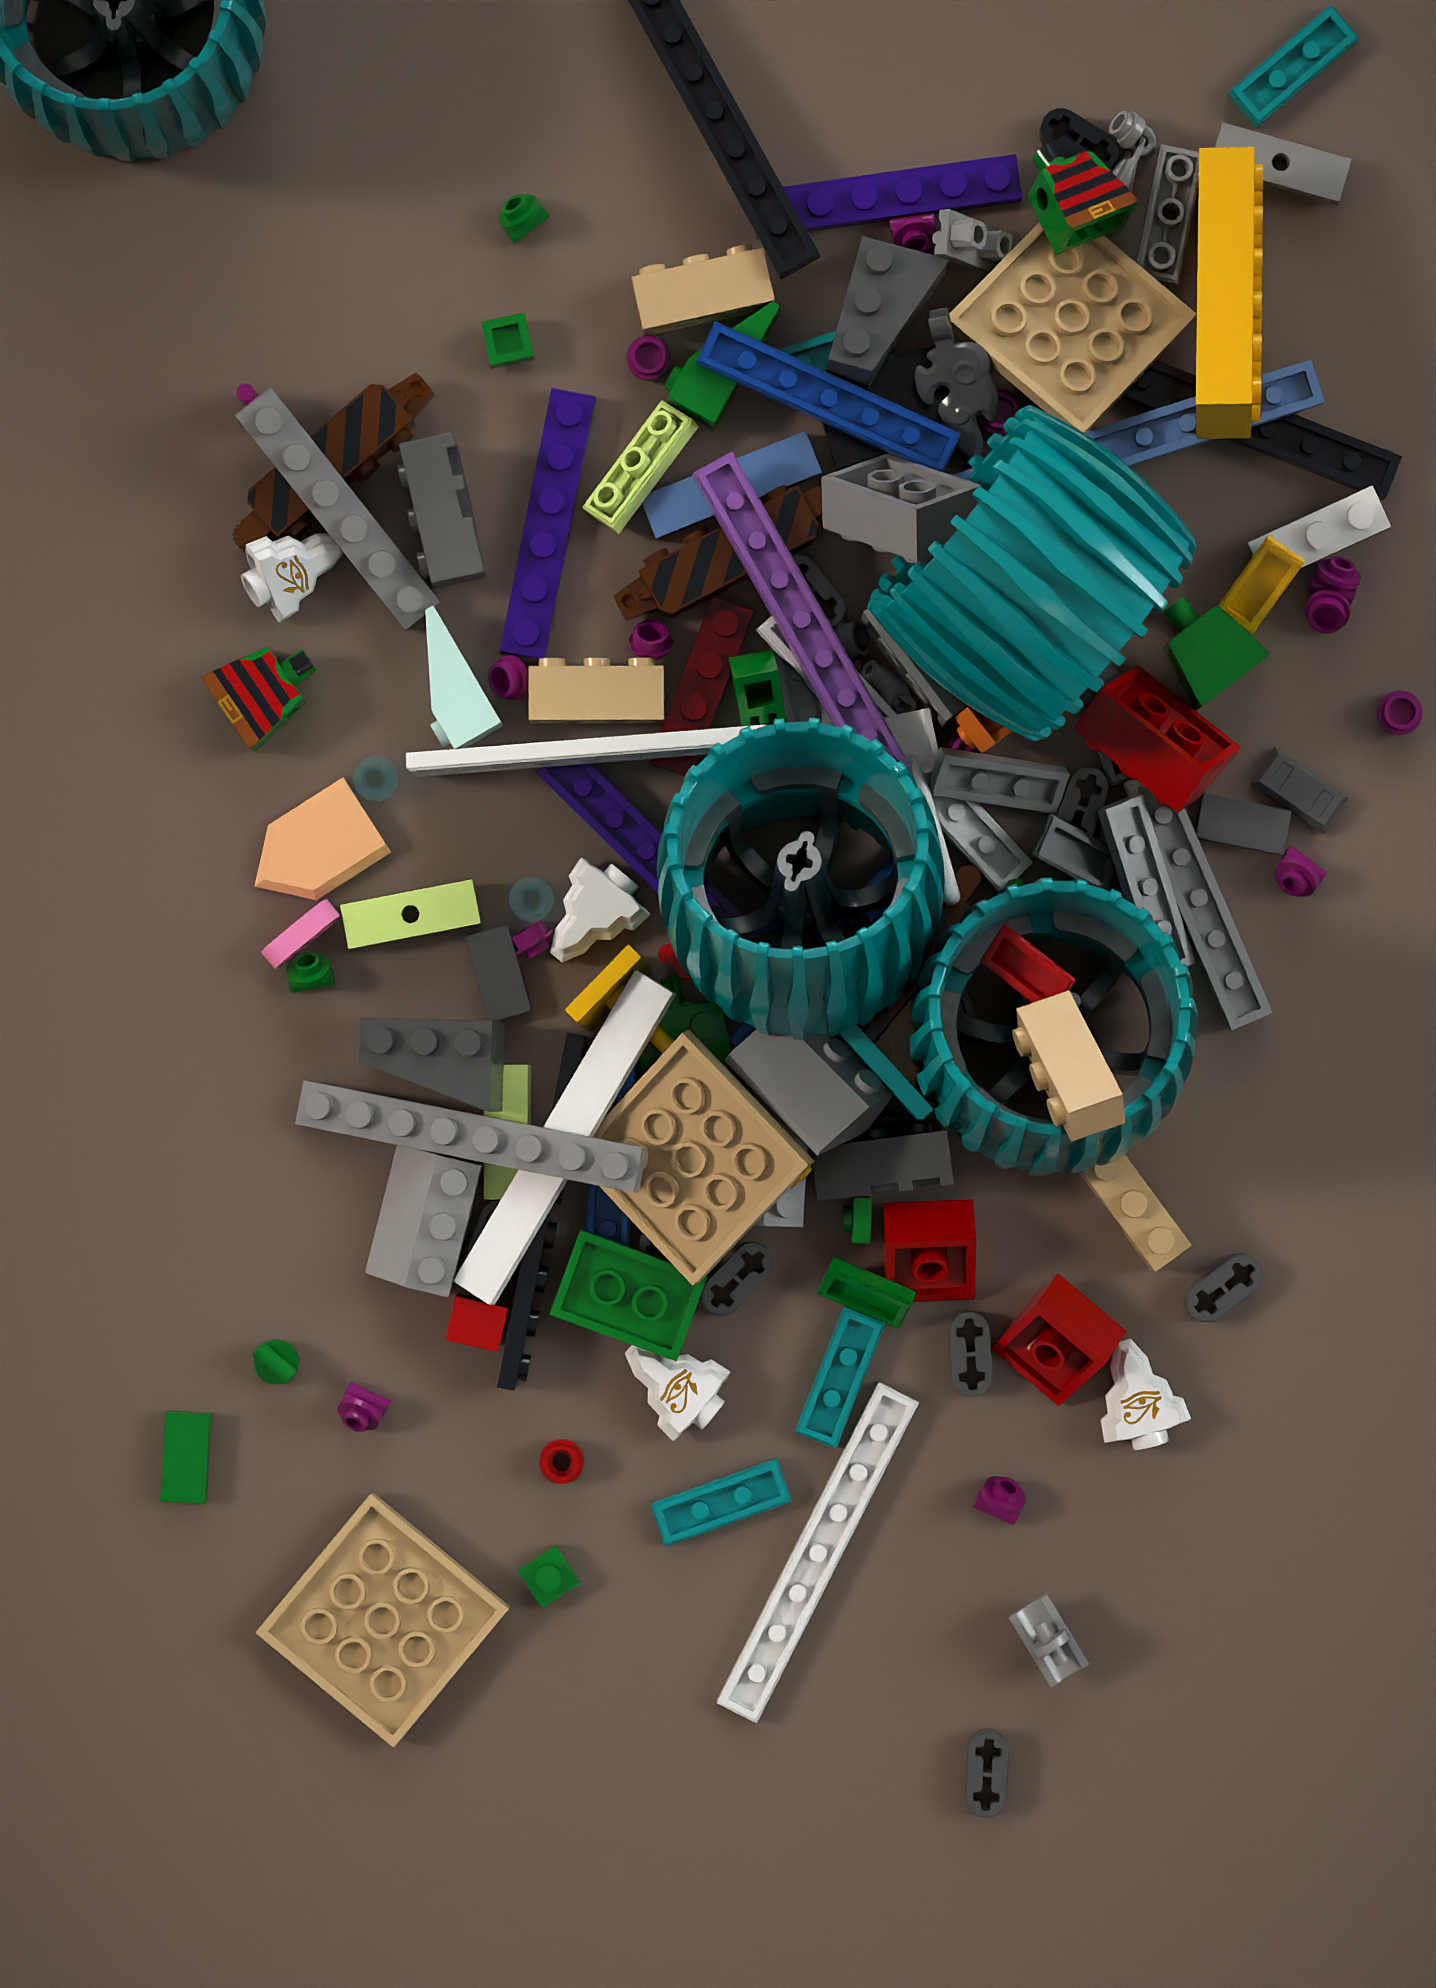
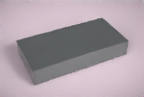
M1202 794L1195 833L1200 840L1282 856L1284 855L1292 811Z
M508 924L465 936L488 1021H498L532 1011Z

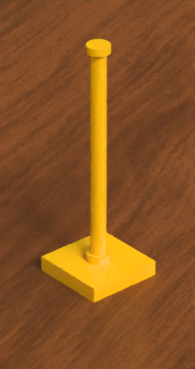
M627 945L574 999L565 1011L577 1023L591 1032L602 1021L601 1018L609 1010H612L633 972L638 970L646 975L652 967L630 945ZM658 1025L649 1041L663 1054L675 1040ZM809 1167L792 1187H796L811 1172L812 1168Z

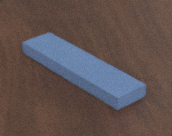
M806 431L736 458L759 499H762V496L779 486L785 485L786 488H790L822 475V470ZM692 476L650 492L642 503L656 540L715 517Z

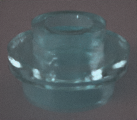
M372 756L362 760L356 766L353 774V784L356 791L363 798L370 801H382L390 797L396 790L398 774L390 761L383 757ZM373 771H380L384 775L383 784L376 788L371 787L368 783V776Z
M530 876L520 879L513 885L509 894V903L512 911L519 918L526 921H538L546 917L551 911L554 904V894L546 881ZM533 890L539 893L540 902L536 907L529 908L524 904L523 897L526 892Z

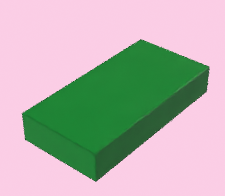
M833 1257L820 1283L817 1294L891 1326L900 1328L917 1291Z
M167 1410L165 1412L160 1501L205 1504L207 1502L212 1428L211 1412Z

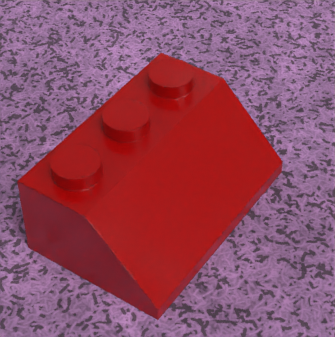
M1139 665L1103 686L1097 692L1074 728L1076 732L1084 737L1089 747L1104 753L1119 765V769L1124 775L1133 780H1138L1154 793L1155 799L1160 804L1174 809L1177 813L1196 801L1242 748Z

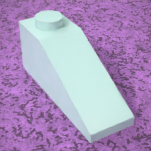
M431 606L425 612L431 710L437 721L430 724L443 748L451 744L454 749H462L503 727V724L434 606Z

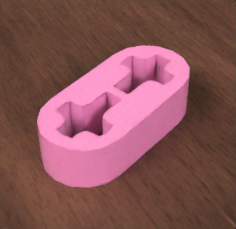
M325 899L269 943L261 953L272 967L277 970L340 919L341 915L328 899Z

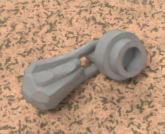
M1121 111L1112 120L1109 126V133L1118 146L1127 150L1122 159L1116 163L1112 173L1132 192L1139 157L1147 156L1153 152L1156 146V136L1152 129L1145 125V119L1134 111L1129 113ZM1142 134L1146 136L1148 139V145L1146 147H1144L1145 139L1143 136H1141Z

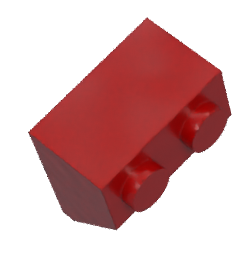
M973 1199L883 1203L884 1278L917 1291L913 1302L975 1299L977 1237Z
M1057 1273L1032 1297L994 1342L991 1350L1056 1405L1060 1406L1107 1363L1125 1335L1126 1330Z

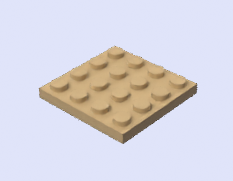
M1039 222L951 311L950 318L953 334L963 342H974L981 345L989 355L990 365L1046 413L1087 434L1190 326L1197 314L1105 236L1057 255Z
M690 1030L682 1032L605 1116L593 1136L594 1138L647 1148L639 1193L599 1187L692 1286L699 1283L815 1162Z
M371 1492L255 1633L394 1748L509 1610L510 1606L376 1494Z

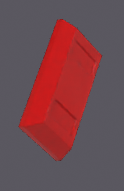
M1005 923L1001 926L980 962L1032 1003L1066 992L1071 989L1076 981V978Z

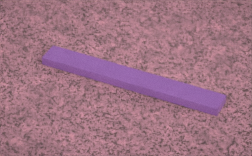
M730 452L695 471L692 477L833 726L842 728L846 724L854 727L858 735L872 742L874 739H877L884 744L889 754L897 762L902 761L909 768L908 760L734 453Z

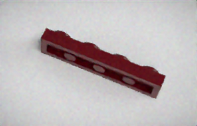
M712 595L660 733L711 728L731 675L729 658L738 656L754 614L753 610ZM700 755L650 759L649 764L685 777L688 770L693 765H697Z

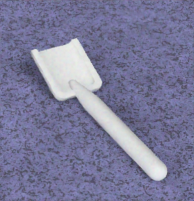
M930 708L883 717L910 764L908 770L914 777L917 787L924 794L934 816L944 860L945 884L943 901L947 905H955L960 900V892L931 791L923 773L933 771L939 752Z

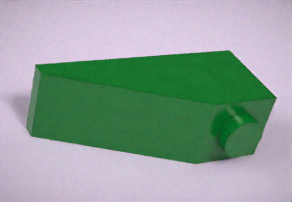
M772 301L732 329L764 343L780 314V305ZM701 350L688 358L683 368L678 365L674 367L664 389L669 391L667 402L670 406L715 430L740 385L696 365V361L701 353Z
M773 650L730 657L729 663L741 727L773 725L774 719L784 718L786 723L787 718L781 683Z

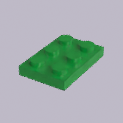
M580 1229L549 1315L677 1361L708 1275L692 1286L669 1260Z

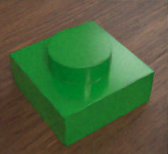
M525 313L481 322L491 369L535 360Z
M870 1196L852 1197V1206L844 1205L843 1232L851 1233L852 1243L870 1244L872 1198Z
M557 1544L518 1569L519 1574L542 1608L580 1584L579 1578Z

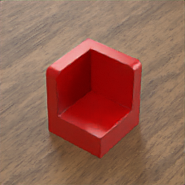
M458 1293L454 1299L445 1340L497 1351L500 1347L510 1305L501 1302L489 1305L478 1297Z

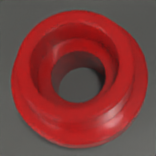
M568 1439L551 1441L544 1447L540 1455L539 1465L541 1472L549 1481L556 1484L573 1482L579 1477L584 1467L582 1450L576 1443ZM558 1453L567 1454L571 1460L569 1467L565 1469L557 1468L553 1461L554 1456Z

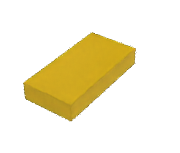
M1268 534L1218 606L1247 632L1253 634L1303 566L1305 559Z

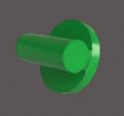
M517 194L510 197L503 204L498 220L508 238L516 244L550 216L534 195Z
M301 953L292 959L286 967L291 993L335 986V977L330 961L321 953Z
M273 1339L265 1343L263 1342L252 1354L257 1375L269 1384H287L298 1371V1353L294 1346L285 1340Z

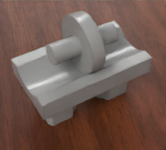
M951 209L939 210L941 228L933 234L932 241L935 244L933 251L934 255L949 259L948 263H957L982 274H989L995 268V262L1001 261L1011 251L1012 234Z
M1047 1593L1008 1615V1618L1050 1687L1055 1686L1070 1674L1089 1665V1662Z

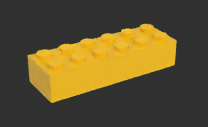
M1254 147L1199 148L1196 439L1251 438V422H1261L1263 164H1254Z

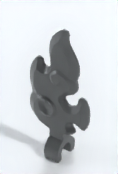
M945 307L929 312L931 319H928L936 348L927 353V358L933 362V365L930 368L918 365L915 370V383L921 399L927 404L933 403L934 392L939 386L949 388L950 393L940 402L938 412L943 426L961 433L955 450L963 457L965 467L972 468L969 465V460L975 454L981 456L983 450V439L979 426L976 423V417L979 414H983L987 420H994L998 409V393L994 381L989 374V355L977 343H955L948 308Z

